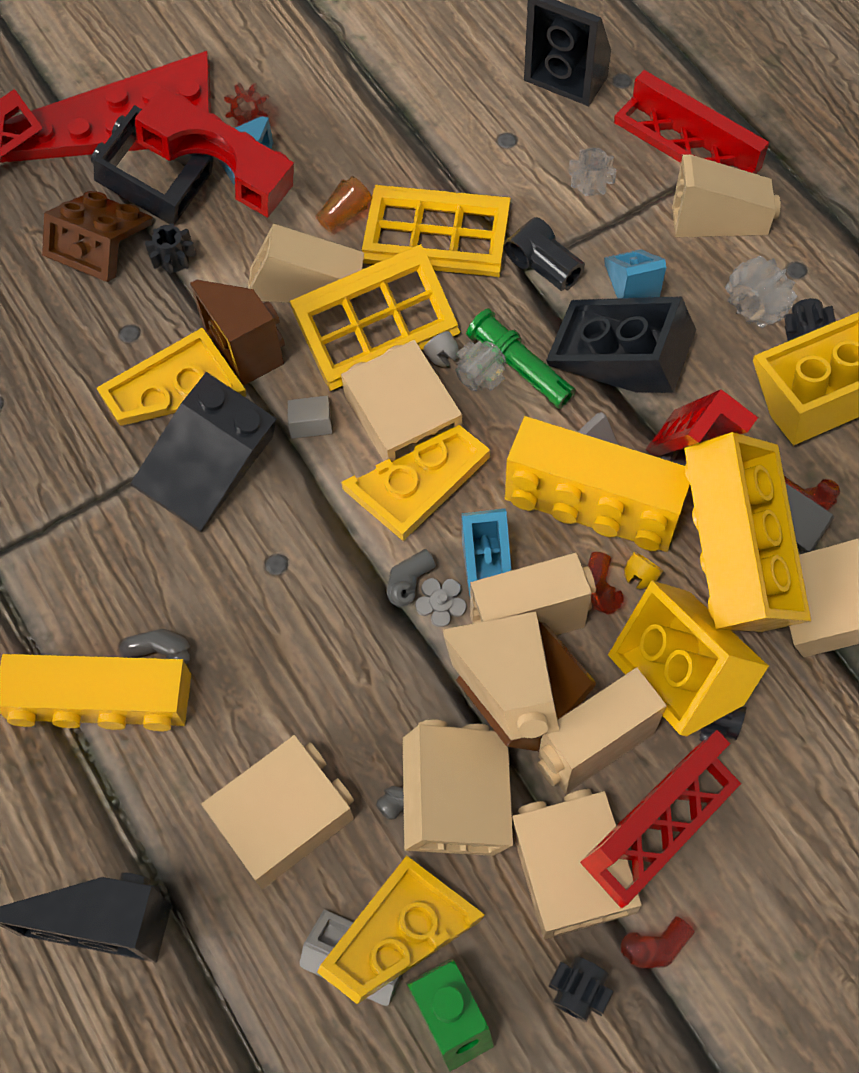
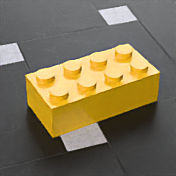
M524 416L507 457L505 500L511 501L514 506L522 510L531 511L535 509L551 514L562 523H578L591 527L595 532L605 537L618 536L634 541L642 549L649 551L661 550L668 553L690 484L685 476L684 465Z
M731 432L684 448L687 461L685 476L691 486L694 502L692 517L699 531L702 548L700 563L707 577L710 594L708 610L714 620L715 629L764 632L810 622L811 616L778 444Z

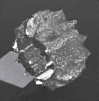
M759 255L745 263L742 262L733 270L734 273L729 276V282L725 286L726 291L730 294L727 301L735 305L737 308L736 314L741 313L745 316L748 325L755 322L759 327L763 328L770 324L773 325L776 321H781L784 315L789 314L788 311L792 308L793 302L798 297L792 290L796 282L787 278L785 275L787 269L781 270L778 268L774 258L766 261L764 257Z

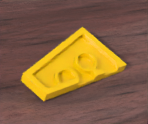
M203 327L97 387L99 395L120 426L174 414L205 372H208L242 396H247L246 389Z
M455 426L414 446V451L392 462L390 459H387L375 465V470L359 478H356L354 475L342 481V490L404 541L490 458V449L462 426Z
M406 855L324 959L317 973L356 1004H359L474 927L482 920L485 914Z

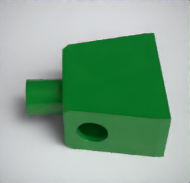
M448 959L406 982L449 1072L494 1048L489 1027L453 959Z

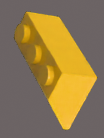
M859 312L753 356V364L770 416L793 446L859 417Z
M651 580L608 653L611 660L625 675L636 667L640 670L667 705L662 716L682 736H689L744 706L769 667L731 630L715 629V623L708 608L690 591Z

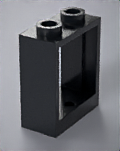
M134 105L126 117L121 115L117 119L106 143H99L91 157L94 167V181L168 224L173 223L175 225L211 175L214 156L193 153L174 159L185 167L165 194L119 169L116 166L137 140L135 117L142 109Z

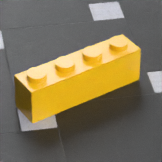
M2 654L0 664V714L7 720V723L20 727H32L35 725V721H46L62 728H78L80 723H98L97 725L101 728L121 730L126 727V724H140L148 730L168 731L171 729V726H185L191 673L183 659Z

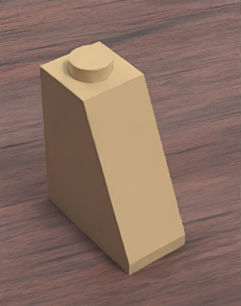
M683 155L672 205L675 237L768 235L773 219H778L780 214V197L773 193L772 179L694 155Z
M273 223L251 265L248 288L254 289L261 301L289 302L362 270L364 252Z
M536 611L443 629L452 666L511 740L524 737L536 738L545 733L559 731Z

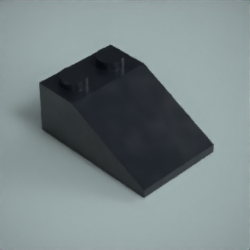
M528 0L524 81L589 107L608 78L611 47L602 18L557 0Z
M682 296L571 300L546 362L550 367L635 393H674L696 328Z
M205 372L178 407L133 478L131 486L199 532H202L273 438L277 418L208 372Z
M122 872L119 880L100 877L0 906V927L22 937L157 963L172 904L160 894L161 888L149 884V878Z

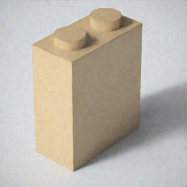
M415 340L404 345L393 346L383 355L368 362H359L341 374L344 395L383 461L390 459L392 462L414 451V446L455 426H462V413Z
M859 538L800 554L799 558L811 621L789 626L794 646L803 657H808L859 644Z
M576 552L470 582V617L472 623L536 611L538 621L546 623L555 635L584 628L588 611L592 610L591 594L596 592L592 572L588 566H581Z
M637 667L558 719L559 731L542 735L538 756L541 761L537 765L551 786L558 784L563 792L567 794L655 734L667 705Z
M425 720L420 722L417 727L403 737L404 850L494 856L512 847L513 832L508 747L497 733L490 731V726L485 724H469L462 728L447 727V723L442 720Z
M295 735L201 803L261 889H264L354 820L349 807L354 802V799L338 778L332 783L321 770L327 764L311 742L303 746Z
M590 789L578 790L564 797L565 802L546 806L544 801L530 803L519 808L518 815L512 816L513 837L543 940L637 914L642 906L637 894L628 905L620 908L580 863L616 826L605 791L592 794ZM618 859L607 868L625 889L633 882V876L627 860Z

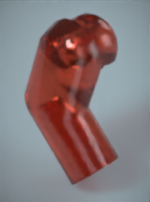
M784 476L786 484L824 509L829 510L837 503L836 498L840 495V487L835 481L823 479L818 483L817 487L804 489Z
M592 552L587 566L592 572L596 592L591 594V603L597 611L604 614H612L622 607L624 595L621 590L615 592L616 588L606 581L612 558L602 552Z
M675 916L661 936H641L638 932L627 934L621 942V952L623 956L629 959L632 965L638 968H665L675 960L695 931L688 923Z

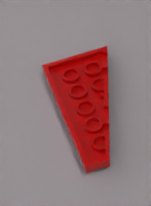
M204 51L31 110L44 130L1 158L0 163L92 155L99 143H106L111 137L113 126L121 115L126 117L134 105L143 109L161 87L175 95L184 96L191 104L207 113H211L210 61L208 52ZM20 114L5 121L4 132L20 135L32 125L24 114ZM3 137L2 146L12 139ZM136 140L128 151L148 149L140 145Z

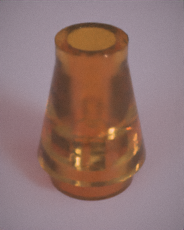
M351 176L348 180L342 179L315 217L320 225L331 233L336 227L367 210V204L372 200V196L364 184L356 177Z

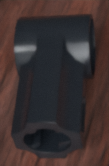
M538 217L530 219L504 242V250L516 266L522 269L533 268L560 291L564 289L568 291L577 283L578 278L584 272L585 263L557 242L551 227Z

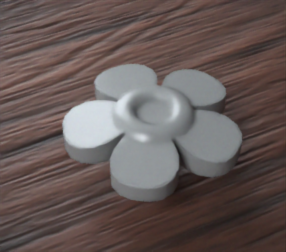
M429 578L424 581L421 586L424 596L418 598L415 603L418 614L427 616L433 612L431 622L436 627L447 626L450 622V615L453 617L462 616L466 610V603L461 598H455L461 590L459 583L453 579H447L440 589V584L436 579Z

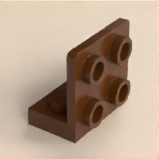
M87 191L84 195L63 202L60 206L44 212L42 256L108 282L116 278L119 242L152 225L153 217L141 212L137 206L120 204L108 199L104 193L98 191Z
M538 621L558 720L578 707L595 688L596 682L548 625ZM459 676L456 679L457 683L507 747L539 752L542 736L511 740L462 677Z

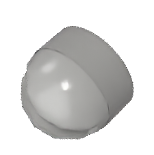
M449 331L433 337L423 348L429 360L439 367L449 366L450 362L447 358L450 357L455 361L459 355L458 344Z

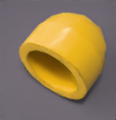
M635 551L624 567V577L627 583L631 581L634 575L640 578L636 589H647L651 580L657 581L663 573L659 566Z

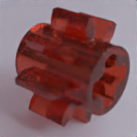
M239 82L234 86L237 96L226 95L224 97V100L231 104L230 111L226 113L225 117H234L238 121L237 127L256 119L258 115L263 117L270 115V112L263 108L264 102L269 98V95L264 94L261 96L256 91L257 83L255 82L246 90H244L243 85ZM244 100L254 103L255 108L251 110V113L249 110H241L240 104Z

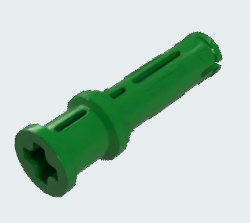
M490 308L481 311L470 323L466 336L472 341L478 340L491 352L493 360L500 363L505 362L536 390L548 398L556 408L561 409L564 405L568 404L576 393V389L557 375L539 357L528 350L521 343L520 334L515 329L509 331L495 319L496 314Z

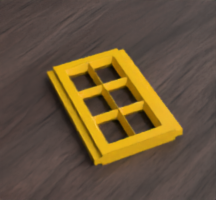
M375 185L362 245V252H364L363 263L376 264L418 246L420 233L451 236L449 250L423 248L434 271L500 277L511 198ZM385 207L416 210L414 222L383 220ZM424 211L455 213L453 227L422 224ZM463 214L494 217L492 231L461 228ZM380 231L411 232L409 246L379 244ZM460 237L491 240L489 254L458 251Z
M422 244L289 301L294 316L329 391L343 386L341 374L348 371L353 365L359 362H368L381 356L393 346L404 345L415 340L422 351L424 346L440 333L449 331L452 336L460 334L458 323ZM417 271L426 291L397 304L388 283ZM380 287L389 308L358 320L350 300ZM430 299L438 319L409 332L400 311ZM342 303L351 324L321 337L312 316ZM393 315L401 336L371 348L363 327ZM355 332L363 352L334 365L325 344Z

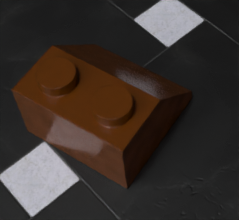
M198 279L190 283L204 330L243 386L284 365L281 348L285 346V342L275 326L280 323V320L269 301L263 303L254 289Z

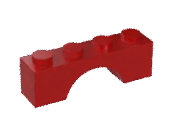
M161 87L135 117L137 142L168 161L193 153L207 154L222 160L231 168L235 175V199L267 218L293 187L294 162L289 160L285 154L280 151H273L256 141L250 134L240 132L224 123L217 115L207 113L196 107L182 95H175Z

